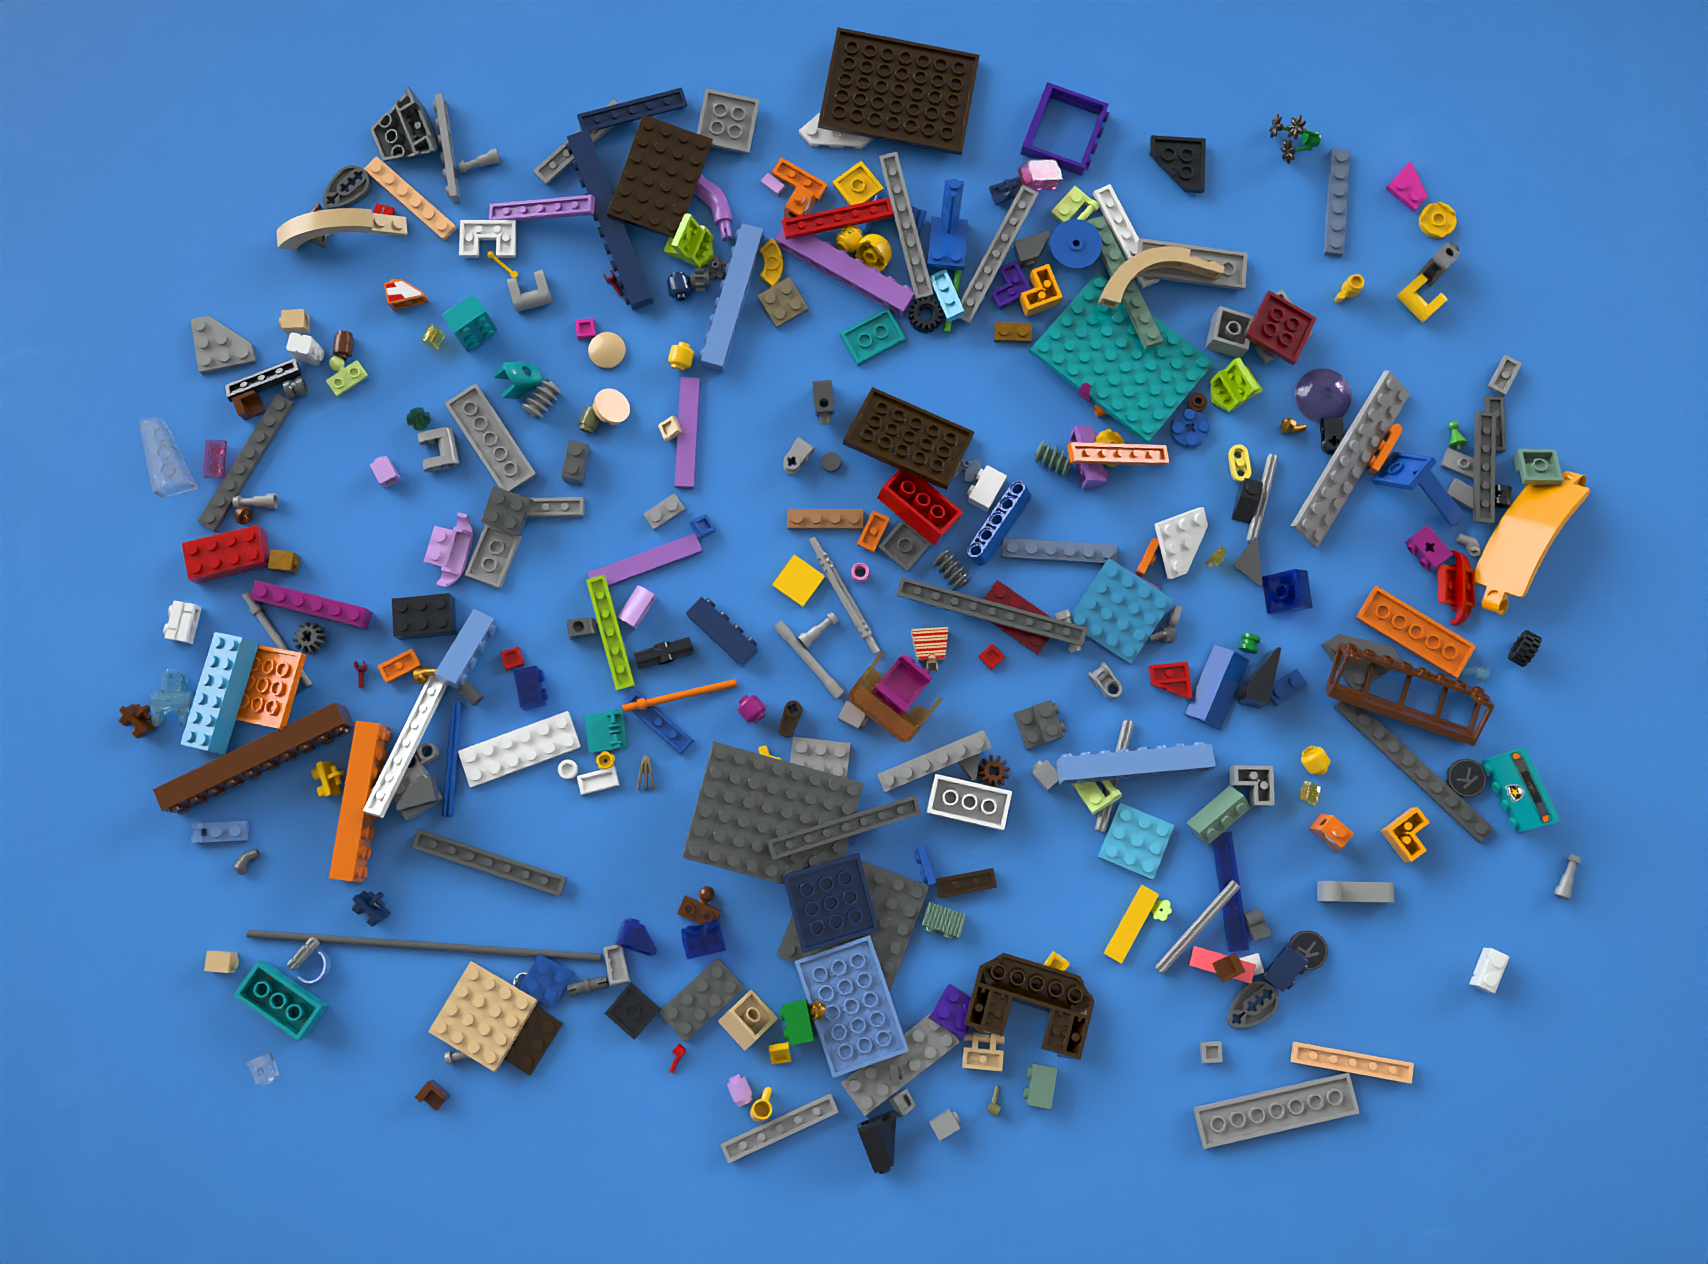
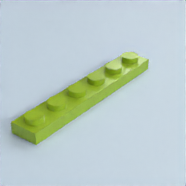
M601 575L586 579L615 689L618 691L635 686L606 576Z

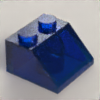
M1292 569L1262 577L1267 614L1296 612L1313 608L1307 570Z

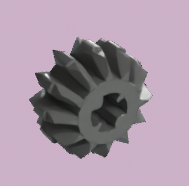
M305 622V626L298 625L299 632L293 631L297 635V637L292 639L293 642L297 643L295 648L301 649V652L304 654L307 652L314 654L315 649L321 651V644L326 645V642L322 641V639L327 637L323 633L324 628L318 627V624L315 622L312 624Z

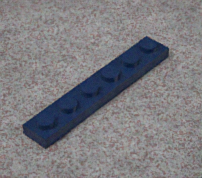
M681 87L577 114V119L581 131L588 129L590 133L640 120L643 114L651 117L686 108L687 101Z

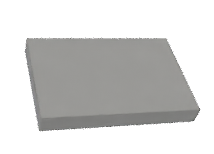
M485 524L464 576L501 590L522 536Z

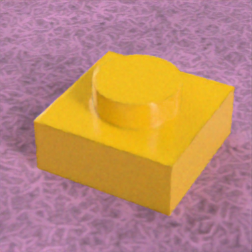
M1053 951L1043 965L1065 971L1070 962Z
M788 1042L768 1045L772 1065L792 1062Z

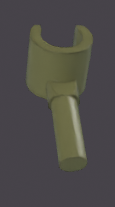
M996 1085L992 1100L987 1107V1111L994 1116L998 1115L1001 1106L996 1104L1000 1086Z

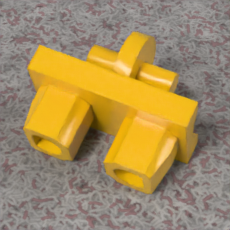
M332 761L316 763V767L311 770V774L315 780L321 779L322 785L317 787L318 795L323 797L342 794L340 777L345 775L344 771H338Z

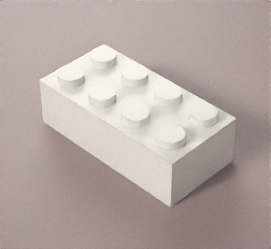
M935 774L926 814L1003 831L1012 791Z

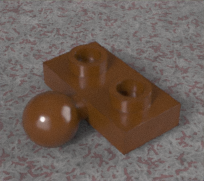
M710 886L702 887L699 891L700 901L685 895L677 914L714 929L721 910L707 904L714 898L715 892Z

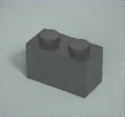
M569 440L561 475L564 482L577 485L584 484L591 453L587 443Z

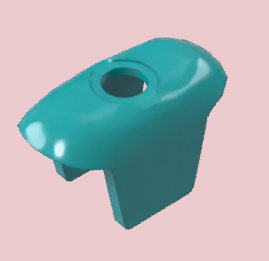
M504 362L503 366L493 374L494 378L510 379L512 385L501 394L503 398L518 399L537 386L540 387V382L543 380L539 369L535 365L526 362ZM527 369L529 372V376H527L523 370Z

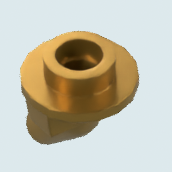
M1292 417L1284 418L1279 426L1281 434L1306 431V425H1296V421Z
M417 667L413 671V678L417 683L425 685L429 676H435L434 673L437 668Z

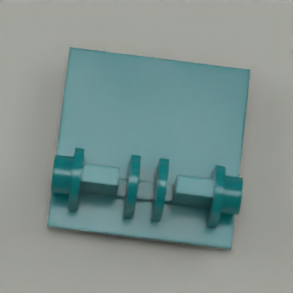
M610 709L607 712L585 715L589 753L628 748L623 709Z

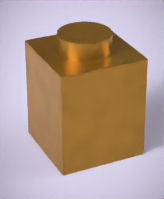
M270 551L268 569L273 572L297 574V569L301 565V559L298 554L291 551Z

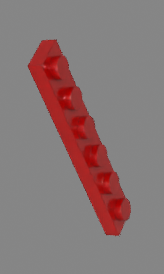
M888 197L781 220L785 239L789 240L892 218L894 213Z

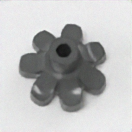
M715 256L713 261L710 260L706 264L708 267L705 268V272H709L710 279L713 281L716 279V276H718L719 280L724 279L723 273H725V266L727 265L726 260L720 261V258Z

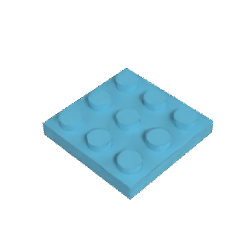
M1119 803L1098 857L1153 880L1174 825Z

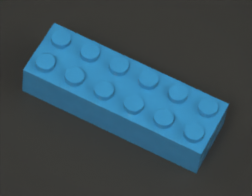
M214 633L182 736L181 745L217 754H226L259 643L243 637Z

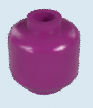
M745 695L739 700L740 705L737 711L747 723L753 722L756 724L766 715V706L756 695L750 697Z

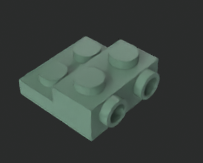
M1523 448L1518 449L1513 457L1516 473L1521 475L1522 484L1561 485L1563 482L1556 449Z

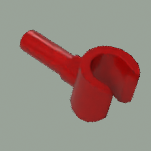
M678 1044L672 1051L676 1058L671 1065L670 1073H674L678 1062L686 1052V1049L681 1044Z

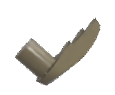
M645 755L640 764L637 789H640L642 773H644L645 791L648 789L649 773L651 786L654 790L655 784L650 757Z

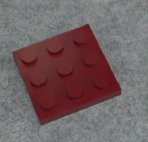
M1268 290L1245 338L1289 364L1294 365L1317 318Z

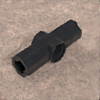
M686 637L673 642L665 641L655 644L652 648L634 652L638 669L655 664L662 665L673 662L676 658L693 654L694 649L690 637Z

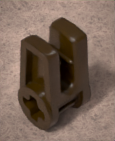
M792 700L786 703L778 730L780 735L787 738L792 737L802 715V706L799 702ZM796 705V708L799 711L798 713L794 712L792 715L789 710V707L793 708V706Z

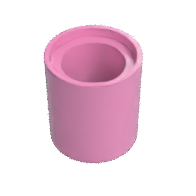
M864 563L855 564L852 567V579L856 583L866 582L869 576L868 567ZM862 569L866 574L863 577H857L855 571Z

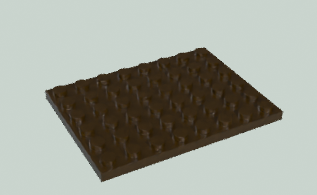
M837 27L818 128L962 155L980 55Z

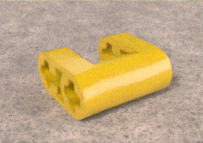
M1423 273L1396 296L1422 323L1448 300L1441 293L1428 304L1416 292L1429 280Z

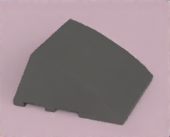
M410 87L405 90L406 93L400 100L394 102L395 106L388 113H384L370 129L384 162L431 153L437 150L439 141L429 115Z

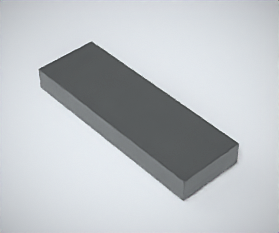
M1485 396L1483 398V412L1496 413V452L1504 453L1506 451L1504 397Z

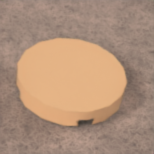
M608 388L601 390L594 398L593 409L601 421L608 422L610 425H618L627 419L630 413V405L622 393Z

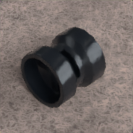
M1495 485V508L1510 507L1511 500L1509 495L1512 494L1511 486Z

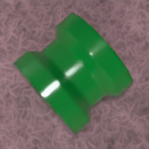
M1242 633V643L1239 644L1238 649L1243 652L1257 654V644L1260 643L1261 638L1253 634Z

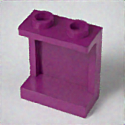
M902 654L871 692L901 717L925 686L932 680V677L926 669L916 665L913 658Z

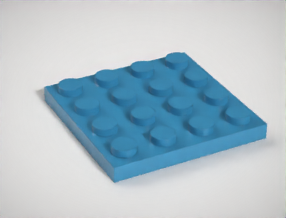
M1108 558L1071 614L1070 619L1072 624L1087 627L1086 635L1132 664L1174 599Z

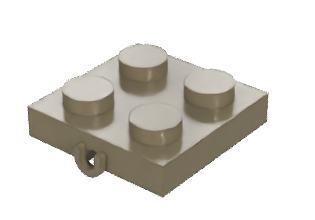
M789 277L757 295V298L764 307L765 315L770 317L776 328L808 311V307L802 299V294L796 289Z

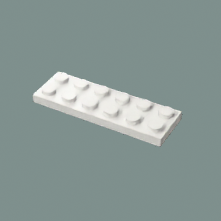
M566 711L459 750L458 753L469 786L473 788L582 747L570 713Z

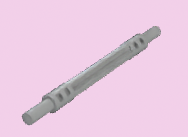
M815 536L810 538L809 542L817 554V560L862 639L866 640L874 655L879 653L880 649L872 637V631L828 554L823 551Z

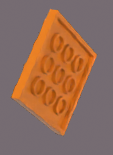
M258 645L236 720L276 729H282L286 726L307 655L300 652Z

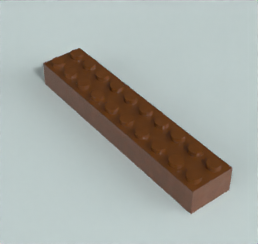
M334 702L284 726L282 729L273 731L153 789V792L162 811L178 814L186 813L190 810L189 807L193 805H202L212 796L218 797L225 794V790L231 787L237 788L244 784L243 781L249 778L250 780L256 779L266 770L272 771L285 761L286 763L297 759V755L301 753H310L320 744L326 745L333 741L332 738L349 734L350 730L355 728L347 708Z

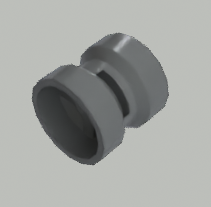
M303 377L296 378L295 381L288 380L283 382L284 391L289 400L295 399L299 395H308V387Z

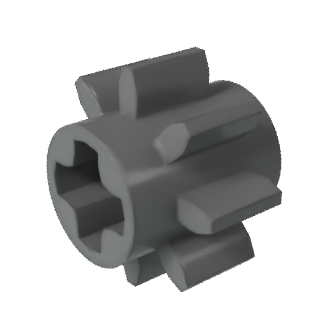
M695 268V273H690L691 286L696 287V291H705V286H710L709 272H704V268Z

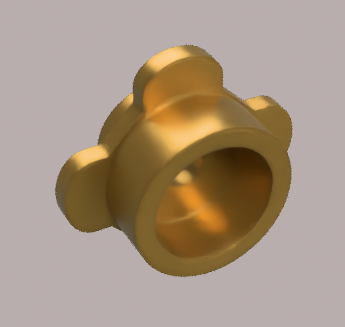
M815 999L814 1003H811L809 1008V1015H811L810 1018L813 1021L821 1020L825 1012V1004Z

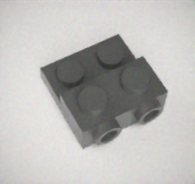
M1051 700L1013 713L1026 750L1064 737L1063 733L1066 732L1064 723L1058 721L1057 714H1059V709L1056 703L1052 704Z

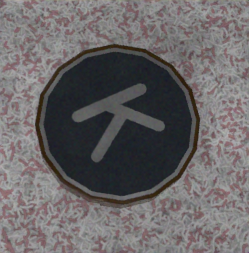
M1457 760L1450 765L1446 773L1447 785L1460 797H1474L1485 788L1487 781L1486 772L1482 765L1475 760Z
M1300 931L1291 937L1289 944L1308 959V968L1306 970H1315L1323 965L1328 955L1327 944L1323 937L1313 931Z

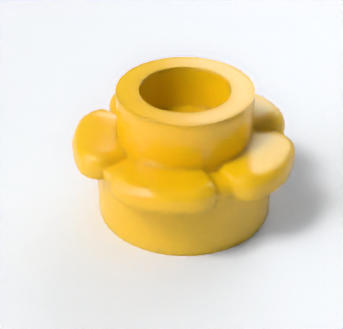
M604 751L597 756L596 763L599 769L603 770L614 766L615 757L613 754Z

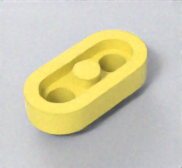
M1234 445L1228 452L1230 472L1233 480L1241 483L1244 478L1249 479L1251 476L1249 454L1245 446ZM1234 453H1238L1240 458H1236ZM1241 471L1243 476H1239L1237 472Z

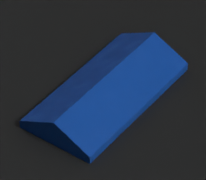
M1213 645L1184 715L1221 730L1250 660L1233 650Z

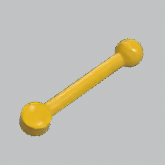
M489 251L487 253L488 258L495 260L510 273L512 278H518V273L512 271L494 256V252Z

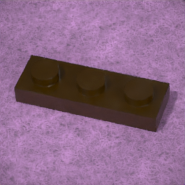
M993 868L936 879L939 898L997 888Z

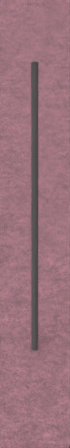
M260 930L247 931V938L307 942L309 938L315 937L320 943L537 957L538 953L547 958L601 961L602 959L601 953Z

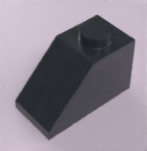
M1244 478L1239 485L1231 519L1248 524L1251 523L1263 487L1262 482Z

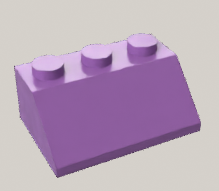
M1074 426L1069 436L1070 443H1095L1098 433L1094 432L1093 427ZM1076 463L1082 490L1105 485L1106 479H1108V471L1106 468H1103V464Z

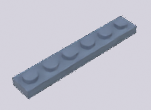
M1332 148L1330 151L1324 255L1343 256L1350 150Z
M1004 538L1002 540V558L1105 564L1108 558L1116 562L1117 545L1014 538Z

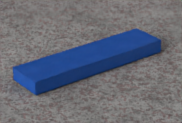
M635 690L624 704L637 702V699L642 698L646 700V698ZM655 706L647 707L646 710L639 711L637 709L632 711L679 754L682 755L694 742L690 736Z

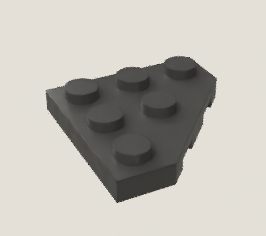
M1342 634L1334 636L1321 645L1332 662H1334L1340 642L1347 644V642L1353 643L1359 649H1370L1376 652V655L1382 657L1383 655H1388L1394 658V661L1400 663L1402 661L1392 646ZM1342 653V656H1341V659H1340V662H1339V666H1338V669H1337L1338 671H1339V669H1340V667H1341V665H1342V662H1343V660H1344V658H1345V656H1344L1343 653ZM1363 660V663L1348 661L1342 677L1349 687L1357 690L1363 688L1370 661ZM1376 664L1371 682L1392 669Z

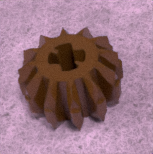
M993 755L989 756V761L983 758L982 762L985 765L978 764V768L983 771L977 772V775H984L980 782L988 780L986 786H990L991 782H993L995 788L998 787L997 781L1004 785L1005 782L1002 778H1009V775L1004 772L1010 771L1009 767L1003 768L1007 761L1004 760L1002 763H999L1001 756H997L996 761H994ZM989 767L992 769L997 768L998 771L996 773L998 775H990L989 772L991 770Z

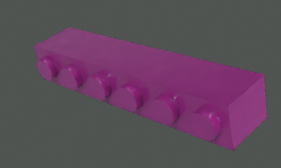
M256 580L250 596L251 600L260 604L363 630L368 629L372 612L364 607Z

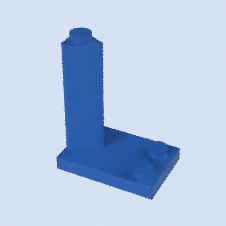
M957 179L945 180L941 217H931L928 268L964 271L968 220L959 219L964 181Z
M1393 452L1381 466L1380 470L1371 478L1376 485L1414 490L1419 485L1451 527L1461 521L1460 517L1463 515V512L1430 470L1436 463V460L1431 456Z

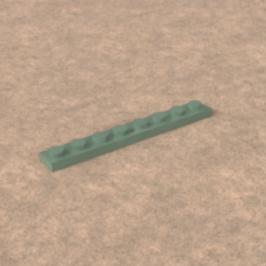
M1104 216L1089 219L1087 222L1092 224L1101 236L1102 250L1100 256L1110 277H1112L1116 270L1126 261ZM1133 279L1127 285L1121 300L1144 349L1161 345L1163 338Z

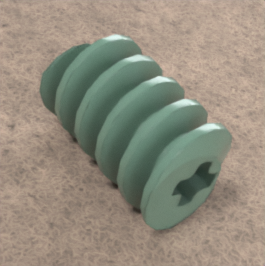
M1042 440L1034 454L1035 463L1042 460L1041 466L1043 467L1049 463V470L1055 466V473L1057 474L1062 470V477H1064L1073 464L1070 463L1069 454L1064 457V450L1058 454L1057 446L1051 450V443L1044 446V440Z

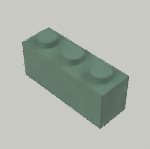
M1228 786L1186 824L1195 837L1204 844L1209 845L1251 807L1243 794Z

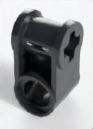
M1342 417L1321 418V449L1326 454L1335 453L1343 439Z

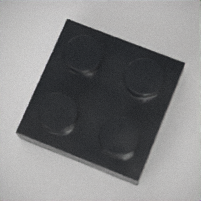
M630 982L604 1014L635 1040L659 1012L661 1007Z

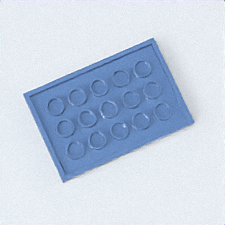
M870 935L795 961L809 1007L811 1003H814L815 999L825 1004L823 1018L821 1020L817 1019L814 1022L833 1078L909 1051Z

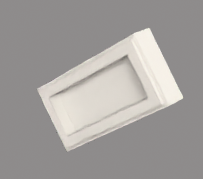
M615 766L577 776L581 795L620 786Z

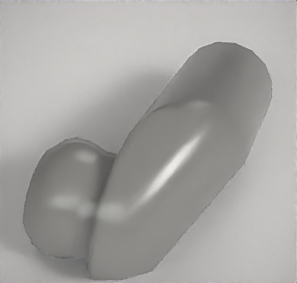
M1461 533L1457 535L1456 542L1464 544L1469 555L1473 557L1480 555L1481 548L1477 539Z

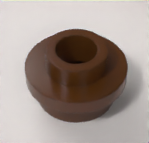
M1194 393L1189 397L1188 405L1190 409L1199 412L1205 409L1207 399L1201 393ZM1195 399H1199L1201 404H1196Z
M241 506L235 511L234 517L239 524H247L253 518V510L250 507Z

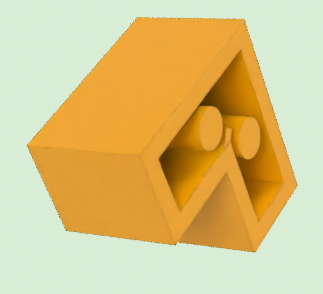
M1049 264L1031 270L1029 279L1033 289L1021 293L1019 299L1025 317L1059 306L1063 298Z
M1413 807L1393 820L1380 832L1402 861L1407 863L1414 861L1427 851L1415 834L1430 822L1418 807Z

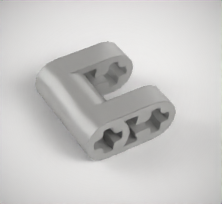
M543 270L534 272L538 289L526 293H521L516 277L507 279L513 305L517 313L553 303Z
M442 427L417 434L419 445L427 446L437 443L439 445L440 456L422 461L425 472H435L459 466L452 427Z

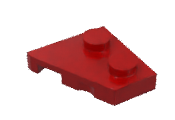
M1188 662L1148 666L1151 686L1186 699H1192Z

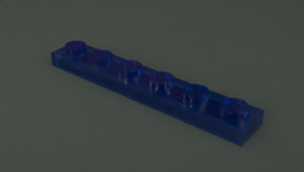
M1232 831L1223 832L1212 841L1219 893L1231 881H1235L1240 886ZM1239 888L1222 907L1228 952L1250 950L1241 890Z

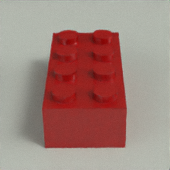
M898 470L882 486L877 496V499L934 546L957 524L963 514V511L928 482L902 470Z
M258 525L182 543L188 580L196 584L268 567L270 554L265 530Z

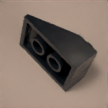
M1280 647L1269 652L1242 685L1238 687L1236 692L1237 703L1258 709L1269 704L1281 653Z

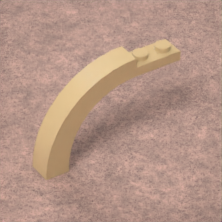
M359 208L315 211L297 216L282 224L276 230L278 248L297 250L301 244L310 239L343 232H363L406 237V217L372 213L371 209Z
M1166 246L1145 250L1128 259L1116 270L1104 287L1098 304L1116 309L1121 303L1127 285L1135 277L1152 269L1176 268L1218 280L1224 273L1225 266H1221L1214 261H1204L1197 256L1190 257L1191 249Z

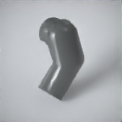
M256 848L239 856L234 865V869L239 875L247 872L248 868L246 865L249 861L260 858L259 850Z

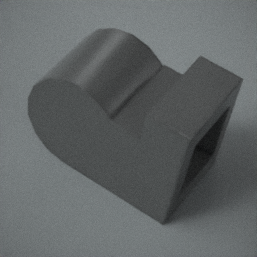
M595 618L569 619L567 621L569 640L597 634Z
M1259 908L1243 913L1250 941H1256L1271 935Z

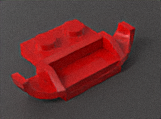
M1450 550L1452 555H1455L1457 564L1438 566L1437 596L1438 603L1448 605L1450 610L1457 611L1456 617L1450 621V625L1458 626L1468 619L1472 607H1475V570L1471 569L1470 562L1463 553Z

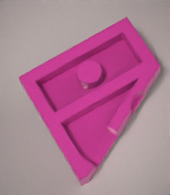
M1411 162L1386 187L1387 191L1413 212L1427 198L1424 187Z

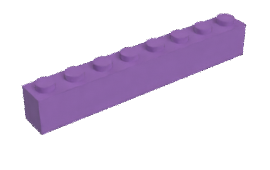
M781 229L775 238V242L780 249L879 305L889 308L890 311L902 318L914 300V292L910 287L898 284L894 278L882 275L878 269L866 266L862 260L850 257L846 251L834 248L830 242L818 239L815 234L786 240L783 229Z

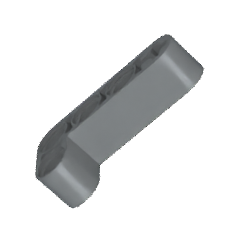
M1317 881V901L1395 903L1394 883Z

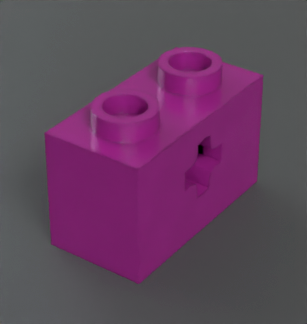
M1429 525L1423 527L1404 542L1407 545L1408 551L1411 554H1415L1419 559L1420 565L1428 571L1433 570L1452 555L1451 551Z

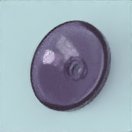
M1315 369L1306 373L1298 382L1295 390V401L1298 409L1306 418L1317 423L1321 422L1322 417H1342L1348 411L1352 400L1351 389L1346 379L1330 369ZM1324 390H1328L1330 394H1325Z

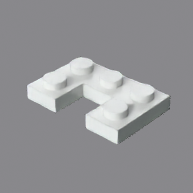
M460 220V258H479L480 240H496L497 258H516V220Z

